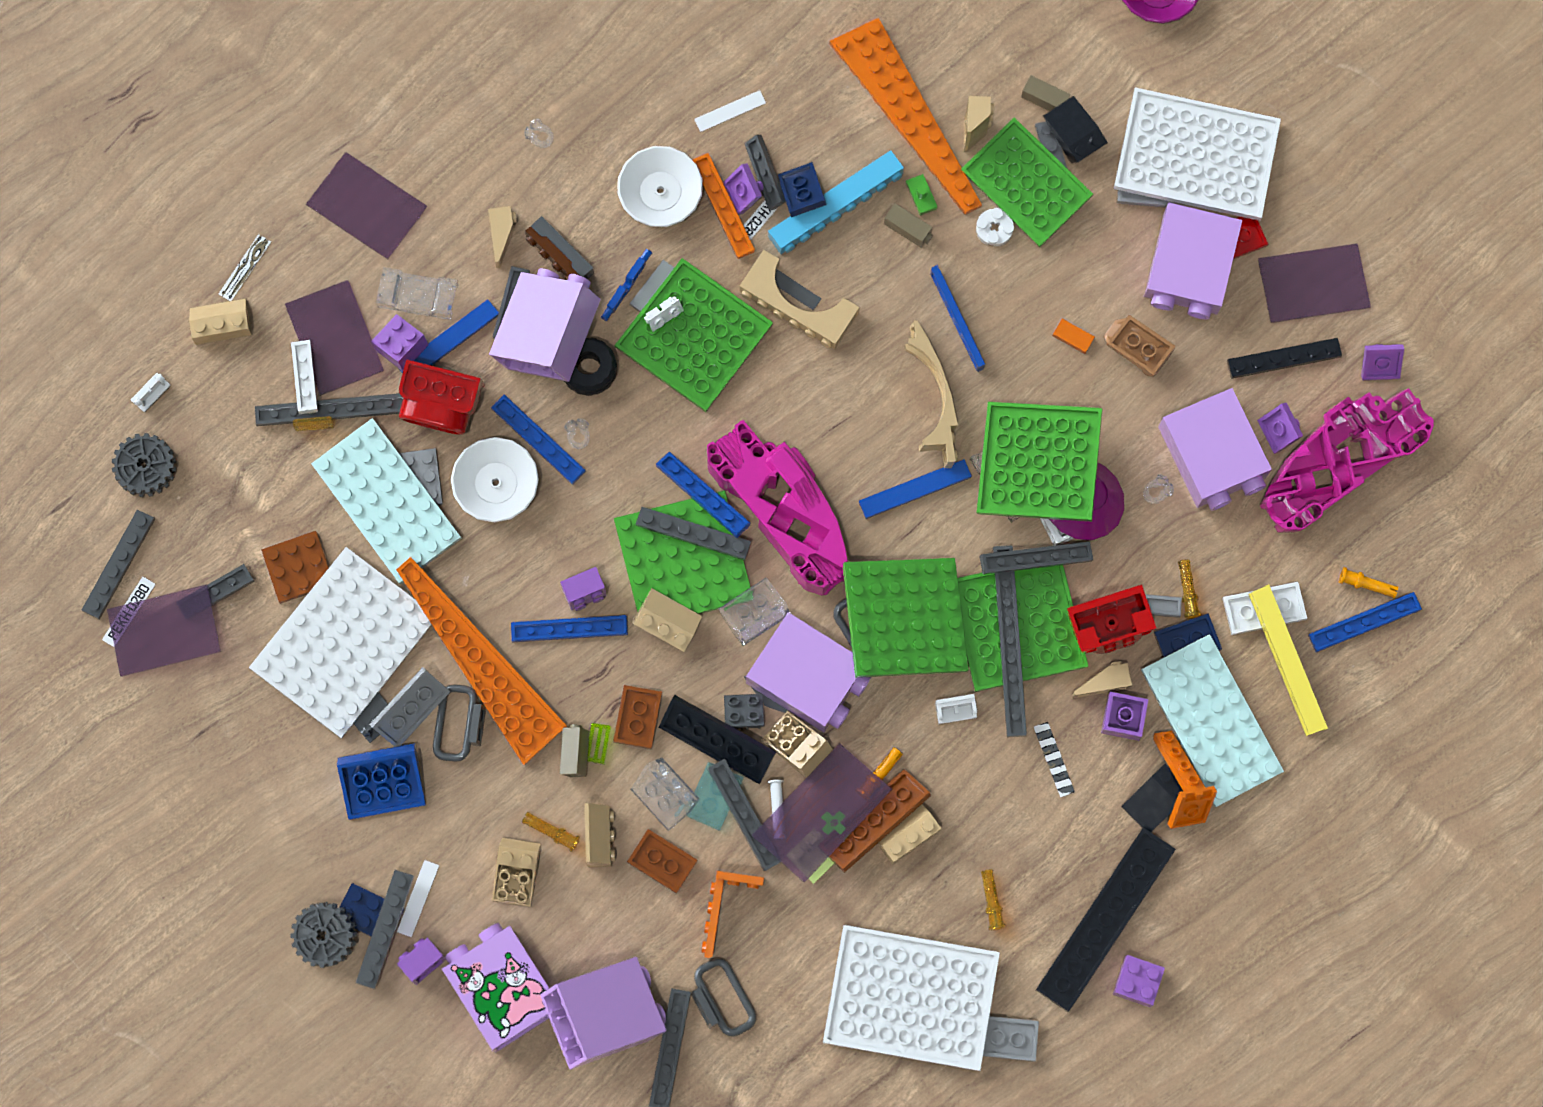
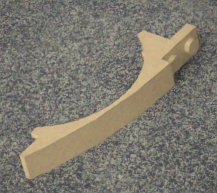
M914 320L910 326L911 338L908 339V344H905V351L916 356L929 368L938 383L942 399V409L938 425L930 435L922 440V444L919 445V452L942 451L944 468H952L957 461V451L954 450L953 443L955 442L954 431L958 426L952 394L941 363L919 322Z

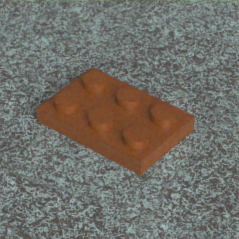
M624 685L613 743L652 750L662 697L661 691Z
M648 829L627 863L677 894L698 860Z

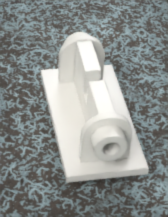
M675 296L673 298L669 297L660 304L661 311L656 307L645 314L644 320L650 325L653 332L684 311L680 300L676 299Z
M156 373L131 401L145 412L171 385L162 375Z

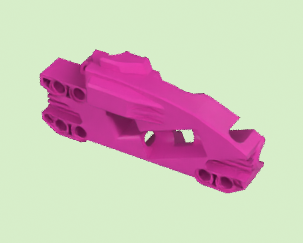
M1409 388L1400 391L1386 402L1380 396L1373 397L1370 392L1354 401L1347 397L1324 414L1325 423L1309 435L1283 462L1260 504V507L1267 510L1270 518L1276 524L1274 527L1278 533H1293L1305 529L1323 515L1324 510L1363 484L1367 477L1393 459L1410 455L1428 442L1434 427V420L1423 411L1421 401L1413 395ZM1392 402H1395L1397 404V411H1394L1392 409ZM1379 413L1383 416V420L1380 419ZM1414 434L1419 436L1418 443L1413 439ZM1351 436V442L1361 443L1364 461L1351 463L1348 446L1339 450L1335 446ZM1329 469L1332 474L1333 485L1316 489L1312 472ZM1293 479L1295 480L1296 489H1297V490H1293V487H1292V480H1293ZM1308 508H1311V509L1313 510V512H1314V515H1313V516H1312V514L1310 513V511L1307 510ZM1295 519H1296V520L1298 521V523H1299L1298 527H1297V526L1295 525V523H1294V520H1295Z
M744 420L735 425L732 433L729 432L728 435L723 436L715 443L713 441L707 445L709 473L721 489L742 499L759 519L758 528L790 566V572L798 581V584L806 591L822 596L829 594L836 585L844 582L843 563L848 562L838 520L815 482V473L797 448L793 447L790 449L785 441L777 447L772 442L763 444ZM746 438L749 443H744L742 439ZM758 452L761 457H755L753 454ZM727 474L731 479H725L723 475ZM780 474L792 490L789 494L785 493L777 508V506L762 499L768 488L776 489L777 476ZM796 519L811 527L803 542L787 534ZM809 575H811L814 581L807 580V578H809Z

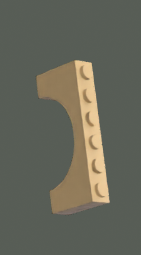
M763 250L739 286L741 295L747 300L752 299L756 301L760 308L771 310L777 318H784L789 321L792 327L804 330L808 337L819 339L825 347L836 349L857 317L859 307L845 298L831 309L820 312L805 311L793 306L781 295L775 282L779 259Z

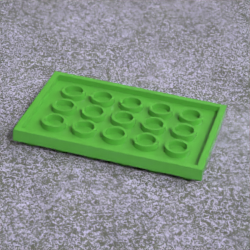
M1015 117L961 168L965 175L992 202L1002 209L1038 247H1041L1093 196V193Z

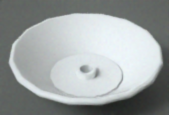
M652 146L638 151L625 162L618 177V196L624 210L634 220L650 227H668L684 221L695 211L702 197L703 179L697 165L684 152L672 147ZM658 189H663L664 192H663V193H658L657 190H658Z
M498 437L478 440L464 449L454 463L451 476L453 495L461 508L474 518L489 522L510 520L525 511L536 495L539 481L536 463L529 452L513 440ZM498 480L499 484L494 486L492 484L493 481Z

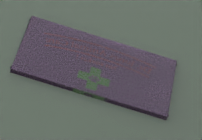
M839 743L752 836L805 883L892 789Z

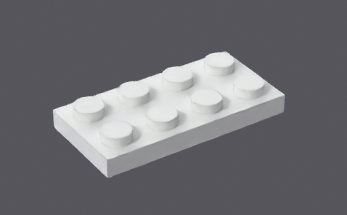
M1298 582L1270 587L1285 624L1307 620ZM1253 591L1222 598L1231 635L1262 629L1248 595Z

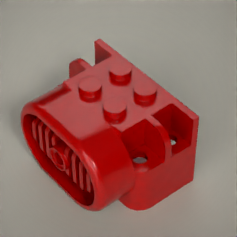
M406 359L399 385V393L403 397L399 418L415 425L463 435L466 432L469 417L475 412L479 403L481 388H484L485 384L478 377Z
M1142 584L1067 608V614L1082 653L1107 654L1121 648L1135 645L1142 636L1148 635L1152 630L1157 629Z

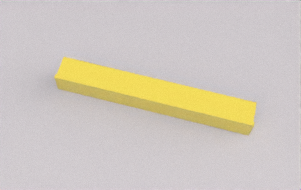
M1268 584L1261 589L1249 593L1248 595L1305 735L1328 729L1270 585Z

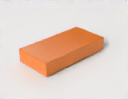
M1061 319L1052 335L1086 354L1095 336L1064 319Z

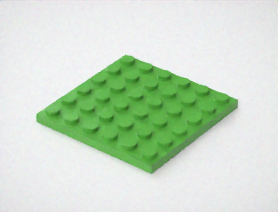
M682 258L617 341L615 348L704 412H707L772 327L773 322ZM675 296L676 299L680 300L684 311L653 332L650 325L644 320L645 314L656 307L661 311L660 304L669 297L673 298Z
M988 402L977 514L1092 522L1103 409Z
M725 490L716 492L728 503ZM693 499L651 509L733 535ZM640 512L614 518L637 612L651 588L697 614L753 601L743 560L636 526V521Z
M955 558L843 563L855 678L969 671Z
M1063 565L1014 571L1023 682L1088 668L1085 652L1082 653L1067 614V608L1072 607L1073 603ZM979 573L957 578L967 661L974 690L979 692L1003 686L995 573L985 575Z

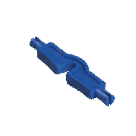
M645 249L642 256L637 259L626 275L624 284L618 287L601 316L604 321H608L611 314L616 311L622 300L631 290L636 279L644 269L647 260L652 255L650 250Z

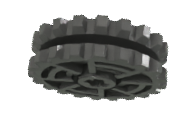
M144 433V436L135 434L133 439L130 437L126 438L127 442L125 444L121 442L119 444L120 449L114 451L116 458L112 459V464L115 466L112 468V472L116 475L114 478L125 491L128 490L134 496L137 493L139 497H144L145 494L152 497L154 492L162 493V488H168L170 486L168 484L169 480L173 481L175 478L172 475L177 470L174 466L176 458L173 456V451L163 439H158L156 435L150 437L148 433ZM144 462H145L146 465H147L145 468H143V466H142V464H143Z
M328 902L312 904L309 908L301 910L302 914L297 915L295 918L297 923L292 924L291 927L294 929V933L290 934V938L294 939L292 947L297 948L296 955H302V961L305 963L310 962V966H320V968L334 966L338 962L345 961L347 959L345 955H351L353 952L351 947L356 946L357 943L354 937L358 936V932L354 931L356 923L350 920L352 915L346 914L344 907L338 908V904H328ZM323 931H326L327 933L325 934V938H322Z

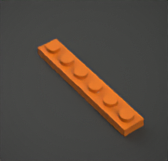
M709 153L692 159L699 169L703 179L702 186L737 259L754 253L755 249Z

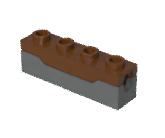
M542 216L525 230L526 241L532 247L536 246L539 249V254L545 260L549 259L552 262V267L558 273L561 271L565 275V280H568L570 274H576L586 279L594 274L593 267Z

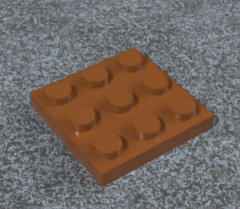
M317 531L261 549L280 604L307 595L329 568Z

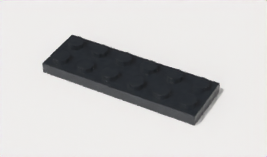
M674 695L658 727L719 762L725 759L731 769L759 785L776 754V751L677 695Z

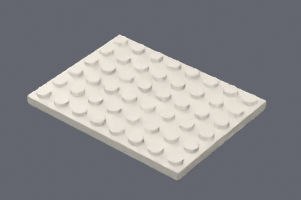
M1135 88L1114 189L1261 221L1281 119Z
M345 547L249 666V669L342 739L432 624L413 597Z
M843 925L823 1043L980 1071L1000 952Z

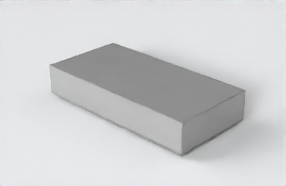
M1146 595L1152 615L1181 617L1182 598Z

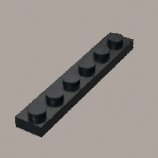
M1338 338L1231 358L1227 360L1230 377L1234 379L1341 358L1342 352Z

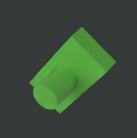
M923 174L906 180V185L920 216L937 210V204Z

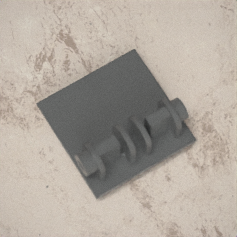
M379 693L375 695L353 723L369 743L380 735L370 726V723L388 705Z
M763 694L724 695L726 724L735 729L741 727V730H743V727H747V730L749 729L748 727L758 729L764 727Z

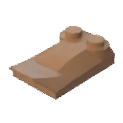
M1131 315L1124 319L1115 320L1103 336L1110 348L1139 367L1145 375L1152 377L1160 371L1175 349V345Z

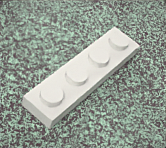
M310 340L291 342L298 413L318 412Z

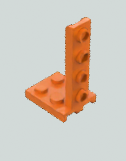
M1172 730L1154 733L1153 739L1183 790L1178 794L1168 825L1171 829L1205 823L1217 794L1216 788L1214 786H1204Z
M717 871L716 882L711 883L710 894H714L713 902L708 903L707 913L711 914L710 922L706 921L704 933L708 934L707 941H703L701 953H705V958H711L714 953L724 880H728V885L739 886L740 882L747 883L749 888L759 889V885L763 886L764 884L763 877Z

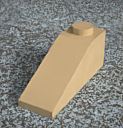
M511 206L488 209L497 268H500L513 235V223H517L516 213L512 212Z
M1122 661L1111 663V666H1108L1075 690L1072 694L1073 699L1130 689L1132 683L1128 663L1122 664Z

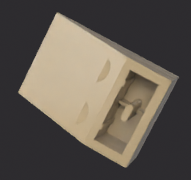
M788 711L762 738L770 748L776 751L779 756L807 779L814 774L834 751L826 739Z
M502 838L498 848L492 901L531 907L541 844Z

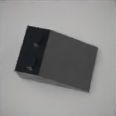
M1074 96L1043 115L1070 163L1080 162L1108 143L1100 128Z
M1164 764L1121 807L1141 828L1144 827L1152 832L1172 813L1178 794L1183 790L1171 769Z

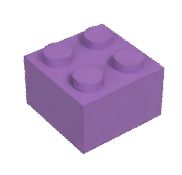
M397 314L371 341L379 354L402 371L404 370L406 359L414 361L429 345L425 336Z
M596 567L560 582L571 611L574 609L576 611L582 610L586 607V604L591 602L598 603L607 596L605 586Z
M1110 692L1107 697L1101 733L1139 741L1143 733L1148 699Z
M423 938L414 945L415 949L410 953L406 951L398 958L400 961L397 965L415 985L446 961V958L429 938L425 940Z
M1126 955L1113 995L1152 1007L1165 968Z

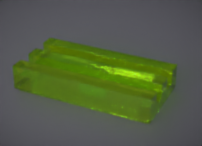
M591 723L587 762L605 764L611 726ZM595 728H599L594 758H591L590 754L593 743ZM606 729L601 759H598L602 731Z

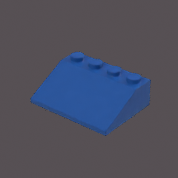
M415 743L337 759V769L349 820L426 805Z

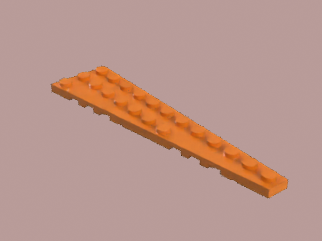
M876 18L830 40L829 44L848 65L853 75L859 79L861 85L871 94L873 100L881 107V110L907 143L917 152L918 157L924 161L930 172L936 176L941 186L949 193V196L964 215L982 206L965 173L961 170L959 162L880 19Z
M410 557L396 569L524 766L560 734L567 725Z

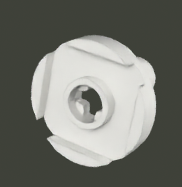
M1000 208L989 209L983 212L976 223L977 236L986 245H1004L1010 240L1014 229L1012 219ZM991 224H995V225L997 224V225H999V227H998V230H999V231H997V232H996V230H992V231H991V230H990V228L992 227Z

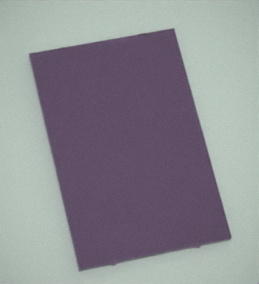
M347 152L343 154L306 203L308 207L387 260L427 208V205Z
M1358 243L1258 258L1271 323L1371 308Z
M348 280L285 303L298 340H310L315 384L320 395L335 391L384 371Z
M207 584L107 609L121 677L221 652Z

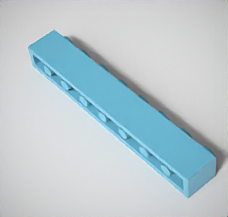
M890 150L823 194L827 205L794 217H788L768 231V238L780 254L792 251L796 244L807 241L814 232H821L826 227V224L831 221L836 222L846 211L851 212L861 201H868L873 193L883 191L887 184L892 181H898L903 176L904 167Z

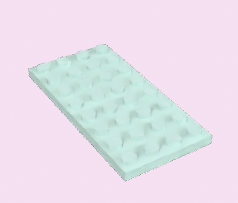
M373 418L311 463L399 584H402L404 581L396 569L411 557L423 568L462 539Z
M1210 634L1141 670L1205 787L1214 786L1216 788L1217 794L1213 801L1214 807L1284 772Z

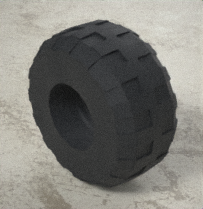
M586 338L569 382L564 381L566 385L577 394L586 396L600 394L608 389L614 381L617 372L616 357L612 349L602 340ZM585 359H594L600 364L598 370L590 375L579 372L577 367Z

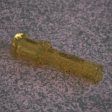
M1180 560L1178 565L1184 595L1182 603H1184L1186 611L1184 616L1186 619H1192L1202 616L1197 602L1199 596L1195 594L1190 560Z
M530 812L525 814L526 818H523V824L553 838L556 844L560 843L568 847L569 851L573 852L580 841V836L568 833L565 828L559 829L532 815Z
M993 870L981 871L987 902L985 913L988 914L990 924L988 929L989 931L1004 929L1006 924L1003 923L1001 912L1003 908L999 906Z

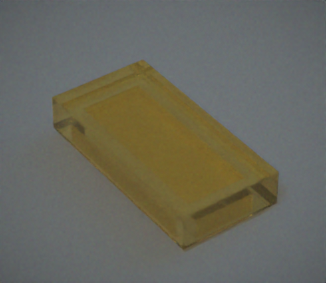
M330 416L294 419L293 427L296 432L334 428V422Z

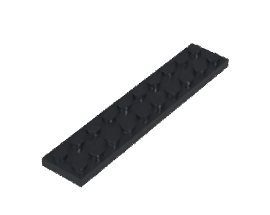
M1144 827L1141 829L1035 991L1069 1013L1176 849Z

